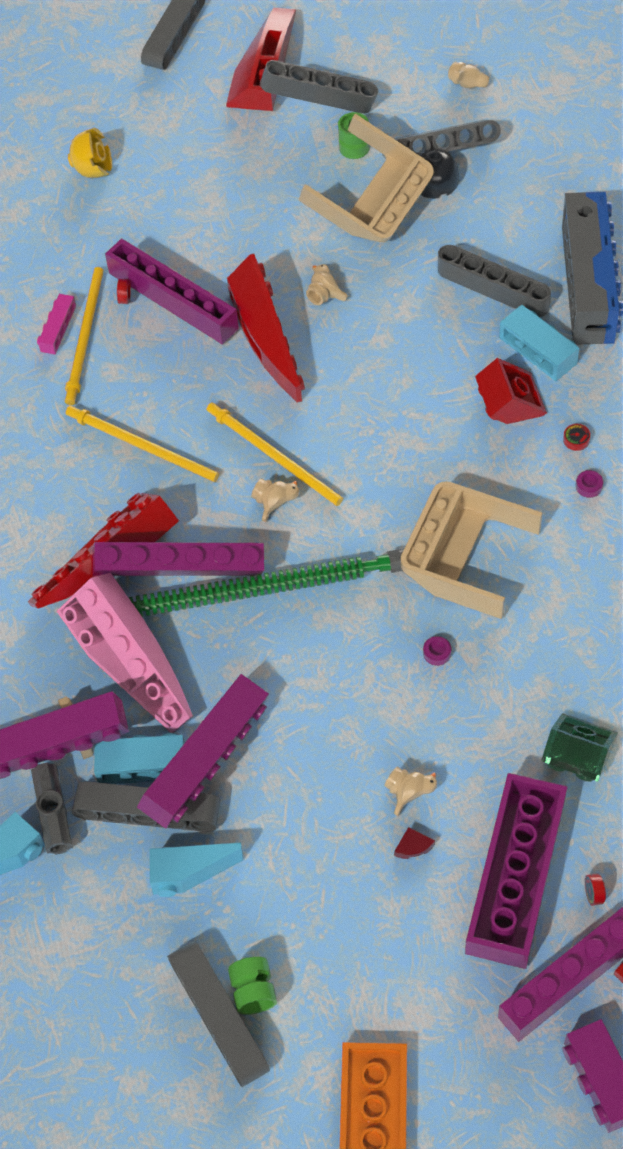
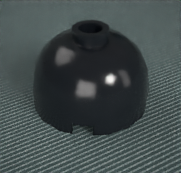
M438 149L427 150L421 153L419 156L427 160L432 165L434 171L430 182L421 193V196L436 199L441 194L447 193V196L452 194L459 182L458 166L454 158L449 153Z

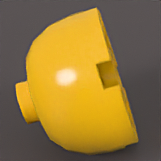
M97 128L87 129L76 135L72 139L68 154V161L71 167H74L82 176L92 179L109 175L107 170H112L110 148L108 145H103L101 139L105 137Z

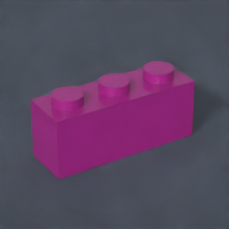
M602 1019L566 1034L565 1046L562 1047L568 1064L570 1066L574 1064L580 1075L577 1077V1081L583 1094H589L595 1105L592 1107V1111L596 1121L600 1126L604 1124L608 1133L623 1127V1060Z

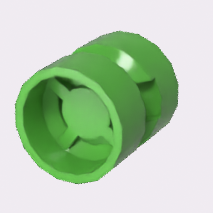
M357 112L344 114L338 121L339 151L344 157L349 159L362 158L370 150L369 144L348 131L354 114L369 122L365 115Z
M244 958L232 963L228 967L231 986L237 989L233 996L236 1010L239 1014L251 1015L261 1013L273 1008L277 1004L274 986L268 982L271 979V972L266 958Z

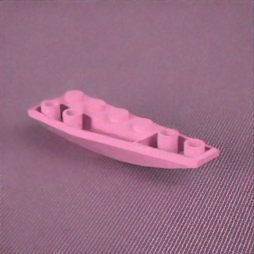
M111 573L90 578L57 610V613L88 657L170 733L177 731L193 717L183 690L158 641Z

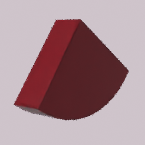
M408 827L394 851V856L409 859V857L426 854L434 847L435 840Z

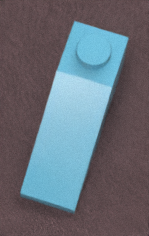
M16 812L0 825V875L21 868L28 861L35 860L45 846L40 833Z
M241 843L151 848L150 885L153 895L158 894L162 897H171L176 895V893H184L243 861Z

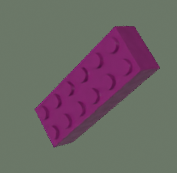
M512 773L507 774L466 938V955L527 969L568 786Z

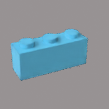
M521 305L500 322L499 338L554 381L559 380L577 365L579 347L576 343L560 334L554 326L548 325L534 311Z
M166 733L156 737L136 735L132 738L96 743L94 749V773L97 782L106 784L154 782L184 745L183 735Z

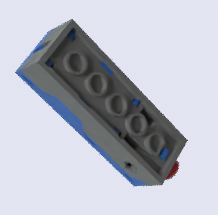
M606 192L565 193L562 237L572 341L576 345L614 344L616 333H620L621 330L619 316H623V301H618V296L621 294V282L616 280L615 277L618 276L619 266L618 260L613 259V256H616V241H611V237L614 236V222L609 221V217L612 215V204L607 202Z

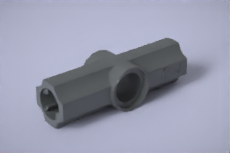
M47 762L38 764L34 769H31L45 849L47 854L57 855L66 853L67 850L73 847L57 765ZM57 805L55 810L46 811L49 806Z

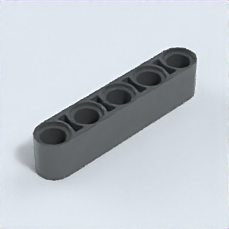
M171 0L142 50L141 63L143 65L162 70L167 69L203 8L205 0Z
M276 60L267 62L260 80V87L271 94L364 114L371 110L378 95V88L372 82Z
M479 120L393 139L415 152L412 148L413 142L416 139H420L423 147L416 153L420 155L427 150L438 149L449 152L491 143L499 138L501 128L496 121ZM489 124L492 127V134L486 138L483 135V128ZM466 129L469 132V138L463 143L459 135L462 130ZM443 134L446 138V143L443 147L439 148L436 144V138Z
M445 245L439 249L437 269L441 277L517 309L523 305L527 309L534 311L539 317H543L549 312L551 289L546 284L454 245Z
M96 782L78 783L72 814L75 817L91 821L164 828L137 808L143 794L148 789L147 787ZM201 793L195 801L189 799L185 804L188 810L178 823L173 820L167 828L201 832L216 830L221 800L217 796L207 793Z
M194 940L169 954L167 957L174 972L240 1086L243 1088L268 1073L270 1068L197 942Z

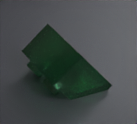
M562 713L550 730L541 761L547 763L548 767L553 770H567L575 773L581 780L588 782L595 780L598 782L604 772L618 732Z

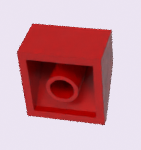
M496 358L475 376L479 386L478 391L486 405V413L491 419L511 424L542 417L547 414L531 372Z

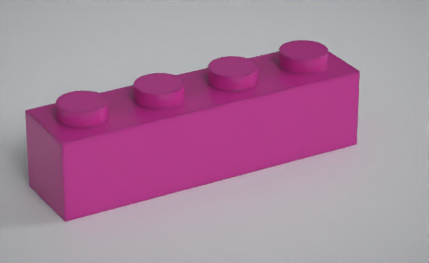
M59 293L57 299L54 300L52 311L48 313V320L43 325L42 334L37 339L40 352L56 355L76 308L74 296Z

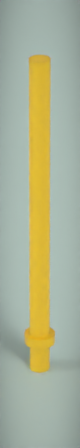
M95 267L92 275L70 379L65 385V403L67 405L75 404L77 393H80L81 390L79 382L104 272L101 267Z
M213 402L207 406L206 410L216 417L218 423L230 427L335 506H339L342 503V496L232 417L229 410L226 408L221 409Z
M71 405L66 409V415L76 419L81 425L87 424L212 482H216L219 478V472L91 415L90 411L86 409L80 410Z

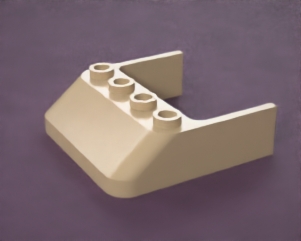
M354 114L348 131L384 154L386 161L350 213L306 184L302 188L299 201L352 236L377 242H386L391 239L426 188L434 171L432 165L427 160L357 114Z
M440 482L433 488L402 552L401 568L404 573L432 595L502 619L505 597L459 582L458 579L486 521L496 520L539 535L542 512L452 482Z

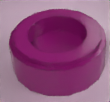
M586 470L577 476L576 490L581 496L593 498L601 493L603 478L598 472Z
M434 636L427 639L424 643L423 656L429 664L435 666L444 665L451 658V644L444 637Z

